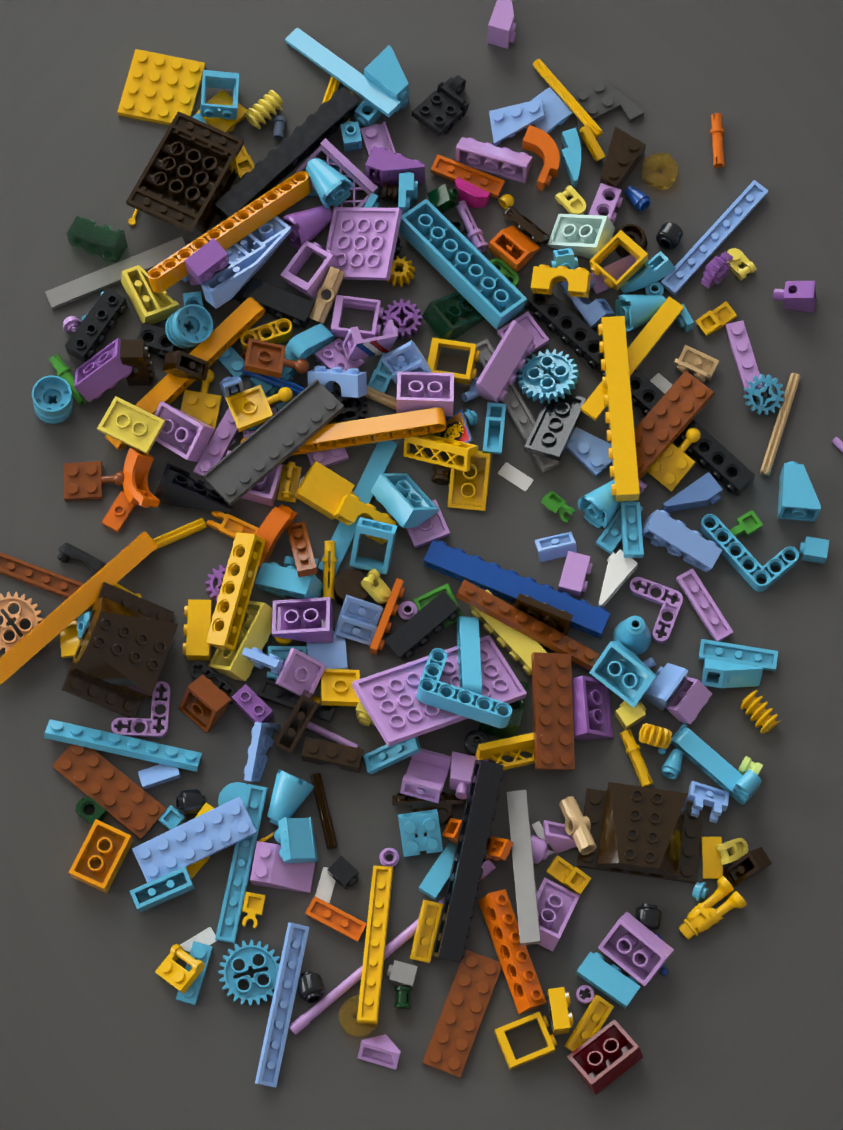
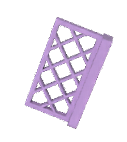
M326 138L320 143V147L296 171V173L303 171L307 167L309 160L316 159L323 152L327 156L328 165L338 166L341 174L343 171L347 174L344 175L345 177L353 180L354 188L350 189V191H353V200L344 201L340 204V207H343V204L353 203V207H356V203H360L357 207H363L371 193L377 195L380 192L378 187ZM356 190H364L368 194L363 200H356Z

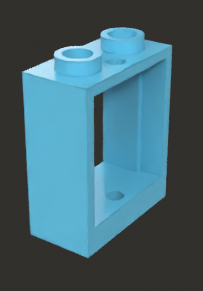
M203 70L200 104L201 116L236 119L239 73ZM206 87L233 90L232 106L207 104Z
M360 517L356 525L349 566L359 570L365 569L370 571L371 569H376L380 574L387 575L398 526ZM361 534L388 540L384 562L357 556Z

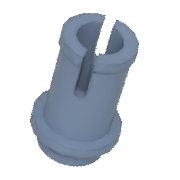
M278 115L273 119L274 131L272 138L283 140L287 120L286 117Z

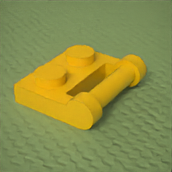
M175 944L171 947L170 954L157 968L155 973L184 994L204 970L205 964L186 953L182 946ZM181 958L192 966L190 972L176 963V960Z

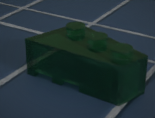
M76 216L66 233L68 241L72 246L82 247L89 254H97L109 263L119 262L128 246L124 230L118 229L116 232L110 230L111 227L108 225L100 227L96 225V221Z

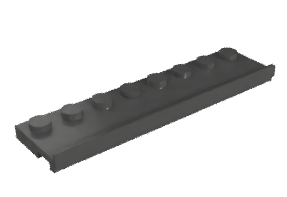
M316 379L203 475L204 479L232 506L345 409L344 405Z

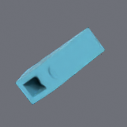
M705 658L702 684L716 688L760 686L763 667Z

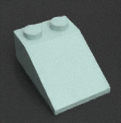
M558 214L547 245L558 250L571 248L575 255L592 259L612 239L615 227L608 216Z

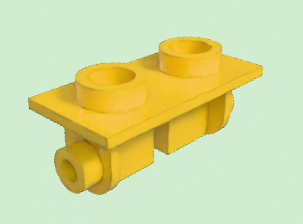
M288 462V465L283 464L277 497L279 501L296 503L297 498L294 497V494L299 487L302 467L296 466L295 462Z

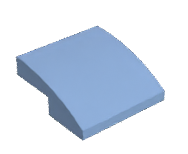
M550 87L531 100L542 99L546 118L534 125L547 134L558 125L561 126L574 114Z
M413 341L388 352L381 359L392 372L391 378L396 384L397 371L431 372L427 361Z
M346 595L334 634L370 646L377 630V623L383 607Z
M333 631V642H307L308 656L325 664V669H348L345 638L335 635V631Z

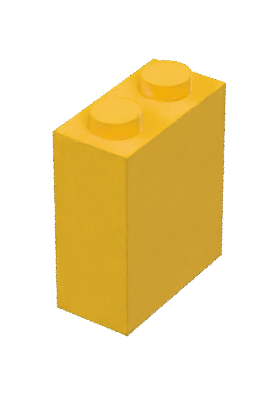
M316 461L309 468L294 497L333 520L335 519L333 515L342 497L347 494H354L352 490L355 485Z

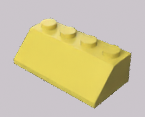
M249 601L235 651L217 648L208 667L234 680L246 682L251 675L254 663L242 655L245 647L251 650L252 647H255L262 651L272 632L273 608L263 602Z

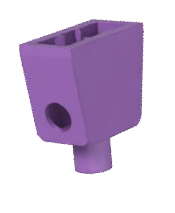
M786 281L785 289H774L773 300L784 301L785 309L815 313L817 297L815 281Z

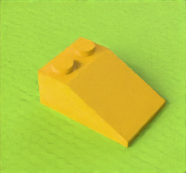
M478 451V453L471 455L470 471L466 472L451 468L447 507L486 511L492 453ZM458 455L456 457L460 465H464V456Z

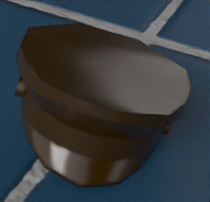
M625 224L614 233L613 237L622 230L643 250L648 245L645 232L638 225ZM621 245L615 249L621 257L631 255Z
M344 570L338 575L334 583V597L337 604L343 606L346 595L365 600L369 596L368 592L361 585V581L366 577L362 571Z

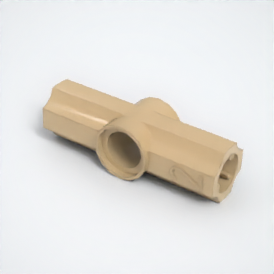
M330 266L324 283L318 291V297L309 318L325 324L346 272ZM330 290L332 294L329 300H325L323 297L324 292Z
M573 796L561 800L559 806L566 820V833L573 836L577 848L582 855L594 852L597 846L590 833V819L587 816H583L577 800Z

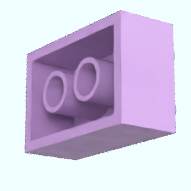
M397 371L396 414L429 408H442L445 416L453 417L454 373Z
M628 912L619 918L598 946L599 950L643 986H646L653 979L674 951L673 948Z

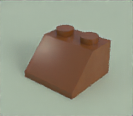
M202 674L187 686L178 709L208 733L227 710L231 698Z

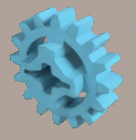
M760 374V379L753 376L754 382L748 381L749 388H744L747 394L743 395V398L748 399L745 405H752L750 410H756V414L759 415L762 411L764 415H768V410L775 413L774 407L780 408L779 401H784L781 395L785 391L780 390L783 384H776L778 379H772V375L769 374L766 378L764 374ZM772 386L774 387L776 394L773 393ZM765 392L767 393V396L763 397L761 396V393ZM752 395L755 396L757 405L755 404Z

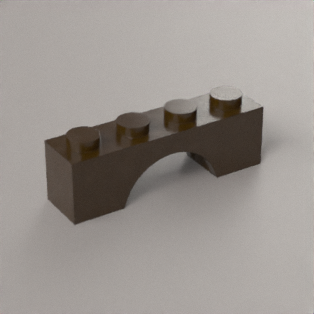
M121 339L120 359L122 365L132 366L131 374L126 377L128 386H151V379H154L155 371L151 355L149 354V347L145 346L144 339Z

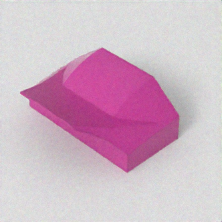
M459 177L455 180L454 188L459 195L458 201L464 200L468 206L474 209L483 208L488 205L490 201L489 192Z

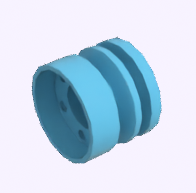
M189 304L173 312L165 324L168 340L173 345L185 349L205 341L213 330V320L210 313L204 307L197 304Z
M54 375L45 376L36 382L32 390V399L35 414L38 418L50 424L61 423L68 419L73 410L72 391L68 382Z

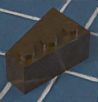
M615 126L600 183L620 189L644 156L646 144Z

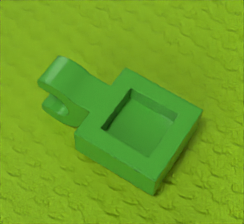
M553 491L545 495L541 501L548 510L555 513L559 512L560 518L564 522H568L571 519L567 516L566 512L570 515L575 513L574 508L567 506V501Z
M751 510L736 520L738 525L729 531L736 538L742 533L747 537L762 528L763 524L754 511Z

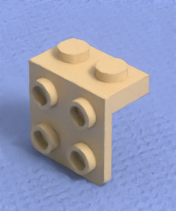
M685 345L679 359H675L674 363L678 371L682 373L685 371L694 374L693 376L696 379L705 382V380H711L719 360Z

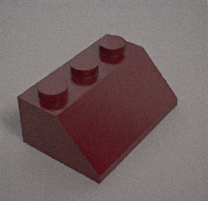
M614 1019L569 1054L567 1058L587 1086L597 1095L640 1061L643 1055L640 1047Z

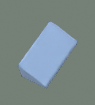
M572 532L535 540L540 562L566 557L568 551L577 553L576 542Z
M163 764L138 771L143 790L181 778L177 767Z

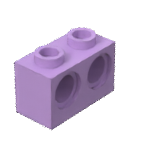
M600 183L589 215L601 216L599 215L600 213H606L614 224L617 213H615L616 208H620L623 201L621 189ZM606 197H611V198H613V200L609 201V200H606L605 198H606Z

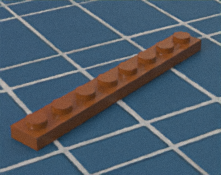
M465 579L455 596L554 652L571 654V661L589 671L600 656L594 650Z

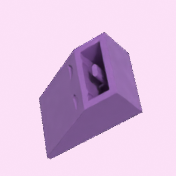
M373 146L365 168L366 177L374 184L383 187L384 182L390 185H399V173L404 172L414 173V180H417L418 184L425 182V164L421 161L411 160L400 153L394 154L386 148Z

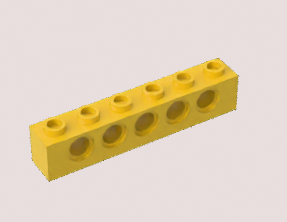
M237 532L233 541L232 551L228 559V565L206 639V643L215 648L231 651L236 649L266 540L255 534Z

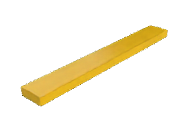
M671 297L666 299L628 347L630 377L683 311L684 306ZM602 381L580 409L595 421L607 407L604 406V394H607L606 388L602 386Z
M373 866L357 1013L358 1023L378 1024L394 868L391 866Z

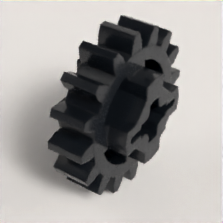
M335 391L336 396L334 397L346 408L333 419L335 423L365 419L364 414L368 413V409L365 408L368 406L367 401H364L365 396L359 398L341 397V392ZM356 402L359 403V405H360V410H359L358 407L356 406Z

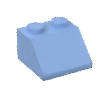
M667 663L665 667L660 666L655 673L657 678L645 693L644 699L661 711H664L666 705L686 679L688 670Z

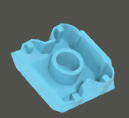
M311 816L309 818L285 817L279 820V828L275 831L274 838L281 844L282 848L279 854L284 863L317 862L318 856Z

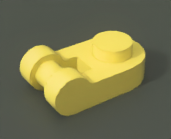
M568 185L562 193L559 192L555 195L557 202L562 204L570 214L583 215L585 213L586 202L571 185Z
M732 248L727 251L733 256L730 269L739 280L742 281L747 277V274L757 270L754 263L749 261L739 249Z
M371 569L367 577L361 581V585L378 604H384L388 602L391 590L380 578V573L376 569Z
M736 838L716 845L717 852L719 851L721 855V864L731 863L747 854V842L743 838Z

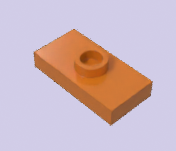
M121 491L101 522L102 525L117 533L120 532L136 506L129 503L124 492Z

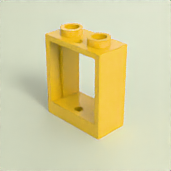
M620 230L590 260V270L597 277L600 275L609 288L613 287L618 291L648 261V253ZM621 245L637 261L616 281L599 264Z
M432 338L427 362L431 372L452 373L437 370L441 347L470 351L466 374L454 373V383L471 385L472 379L475 380L477 375L475 364L480 359V351L477 348V344Z
M540 1011L494 1030L509 1070L555 1052L554 1046L557 1045L553 1034L549 1035L546 1028L549 1027L548 1020L545 1015L541 1016ZM537 1020L548 1047L516 1060L505 1032Z

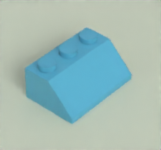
M380 473L370 491L375 496V499L386 508L387 513L392 515L397 524L403 528L417 527L439 511V508L407 473Z

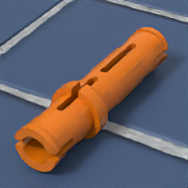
M715 113V117L714 114H711L712 129L710 130V135H712L713 167L715 168L725 166L723 143L725 130L722 125L723 116L721 113Z

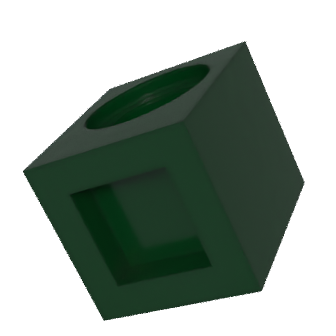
M443 184L427 193L430 203L441 214L459 205L457 190L447 184Z
M89 795L86 798H82L77 803V808L75 809L76 813L91 826L95 819L102 822L108 815L107 811ZM89 807H94V808H95V811H94L93 814H91V815H86V814H85V811H86L87 808H89Z

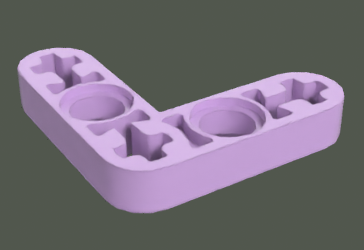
M634 577L629 584L631 594L662 606L652 632V639L658 644H663L669 639L683 602V596L677 590L642 577ZM641 583L642 588L635 590L634 585ZM647 585L650 586L648 588L647 594H644ZM652 589H659L661 596L658 598L653 597L650 593ZM665 592H667V597L665 601H663L662 599L664 598ZM676 596L677 601L675 604H672L669 598ZM666 612L671 613L673 619L669 622L664 621L662 615ZM662 625L666 626L664 630L665 636L658 638L657 633L660 632Z
M163 681L156 683L152 694L151 719L116 718L111 724L113 733L135 738L165 737L169 730L171 689L168 683ZM161 687L167 690V692H163V700H160V694L157 691ZM164 705L166 707L165 713L157 714L155 712L156 707ZM158 719H161V725L164 728L160 733H157V730L154 729L158 727ZM119 723H122L124 727H129V723H131V732H129L128 728H122L121 732H118V729L115 727L119 726ZM138 723L145 725V730L141 733H137L134 730L135 725Z

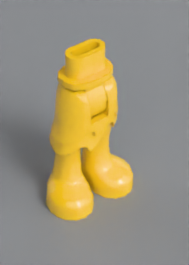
M724 876L718 879L717 890L704 902L695 906L689 912L687 918L683 920L684 923L678 927L687 940L694 935L697 937L698 933H702L714 924L719 923L720 920L724 919L722 916L734 908L742 909L747 905L744 898L735 891L717 909L712 908L725 896L734 891L733 886Z

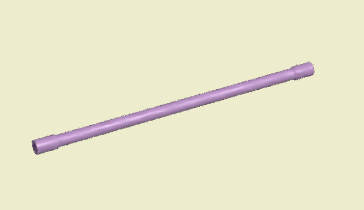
M489 859L482 864L483 874L480 880L496 869ZM445 897L442 898L438 903L444 904ZM418 919L386 945L384 960L415 935ZM362 966L306 1013L294 1020L289 1025L290 1030L297 1035L314 1018L359 982L362 976Z

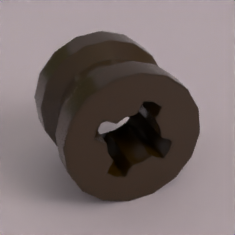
M384 182L381 200L386 201L388 199L396 203L399 185H390Z
M437 464L433 465L434 475L431 481L439 485L450 484L449 474L451 473V468Z

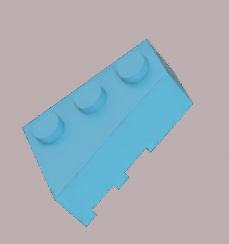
M263 562L255 584L262 591L283 598L290 596L297 599L323 596V584L315 574L298 578L295 567H282L275 562H270V564Z

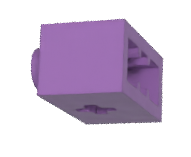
M246 684L232 696L233 703L254 724L255 722H269L274 717L273 710Z

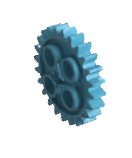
M546 349L545 354L539 351L538 356L532 354L533 359L526 358L527 364L524 365L522 370H518V383L522 393H526L527 398L533 397L534 402L539 398L540 403H543L545 399H547L548 403L551 402V399L558 402V397L565 399L564 394H571L570 389L576 388L575 384L578 383L577 377H579L577 364H575L574 359H570L569 354L564 356L563 351L557 354L556 349L552 353H549V350Z
M253 940L250 941L249 945L242 941V947L234 944L235 951L228 949L227 951L230 956L223 955L222 957L226 963L222 962L219 964V966L224 968V970L218 971V974L223 975L219 982H225L222 990H229L227 997L232 994L234 995L233 1002L238 998L241 999V1005L244 1004L245 1000L248 1001L249 1006H251L252 1001L259 1005L260 999L266 1003L267 995L273 998L272 990L275 989L280 965L276 961H278L280 956L273 957L272 955L275 950L267 951L268 944L262 948L261 941L257 945H254ZM261 956L264 963L257 966L253 963V958ZM235 961H242L244 969L241 971L235 970L233 963ZM265 967L268 968V971L255 973L253 978H250V975L236 979L233 978L234 975L247 973L248 968H251L252 971ZM264 975L268 978L269 982L267 985L262 986L258 983L257 978ZM241 980L247 981L249 988L247 990H240L238 982Z

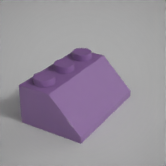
M119 338L75 370L74 388L88 402L101 397L105 390L113 388L120 379L128 377L132 372V366L122 365L120 359L121 340Z
M587 676L573 678L574 739L594 740L613 738L609 688L596 678Z

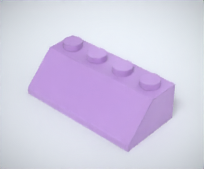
M464 137L460 139L456 146V162L485 173L526 183L532 165V156H529L527 153L514 152L506 147L500 148L488 142L482 143L474 138Z
M512 321L476 381L478 395L492 403H499L500 400L503 401L508 393L506 391L509 385L514 384L517 378V371L519 369L522 370L526 363L525 358L527 354H531L535 348L534 336L517 321Z

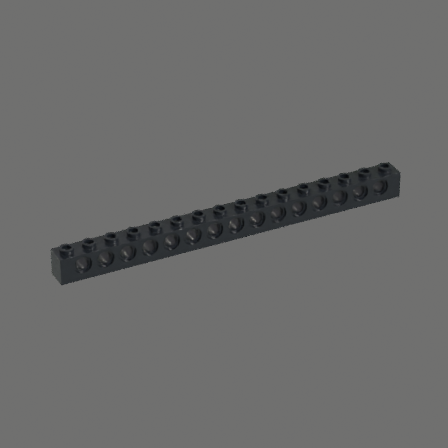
M531 283L523 289L521 293L527 298L524 308L531 310L534 317L538 321H543L550 332L560 336L561 341L567 346L570 345L578 357H583L593 370L596 369L601 373V377H605V370L601 371V359H604L603 353H600L599 342H602V337L554 294L533 293ZM538 300H540V301H543L544 303L541 304V305H538V304H536L535 302L538 301ZM554 312L557 316L551 317L549 313ZM565 324H567V325H569L571 328L565 329V328H563L562 326L565 325ZM576 337H583L584 340H583V341H578V340H576L575 338H576ZM596 349L598 352L591 353L589 350ZM636 369L631 375L630 386L636 385L639 388L638 390L631 389L632 405L639 407L643 415L646 416L665 394L639 370ZM648 397L651 398L653 401L646 402L644 401V398ZM692 420L676 438L674 443L681 445L686 439V431L689 428H697L701 433L699 441L691 443L685 453L693 456L703 469H708L716 481H721L725 485L728 492L739 496L753 482L755 474L696 421ZM705 447L708 451L701 452L699 448ZM718 459L722 464L717 465L713 460ZM727 472H733L736 476L729 477Z

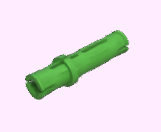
M55 354L56 358L53 355L49 362L57 371L56 375L68 382L71 387L72 396L79 406L82 405L81 402L85 404L87 400L74 388L75 378L71 374L70 367L65 365L59 354Z

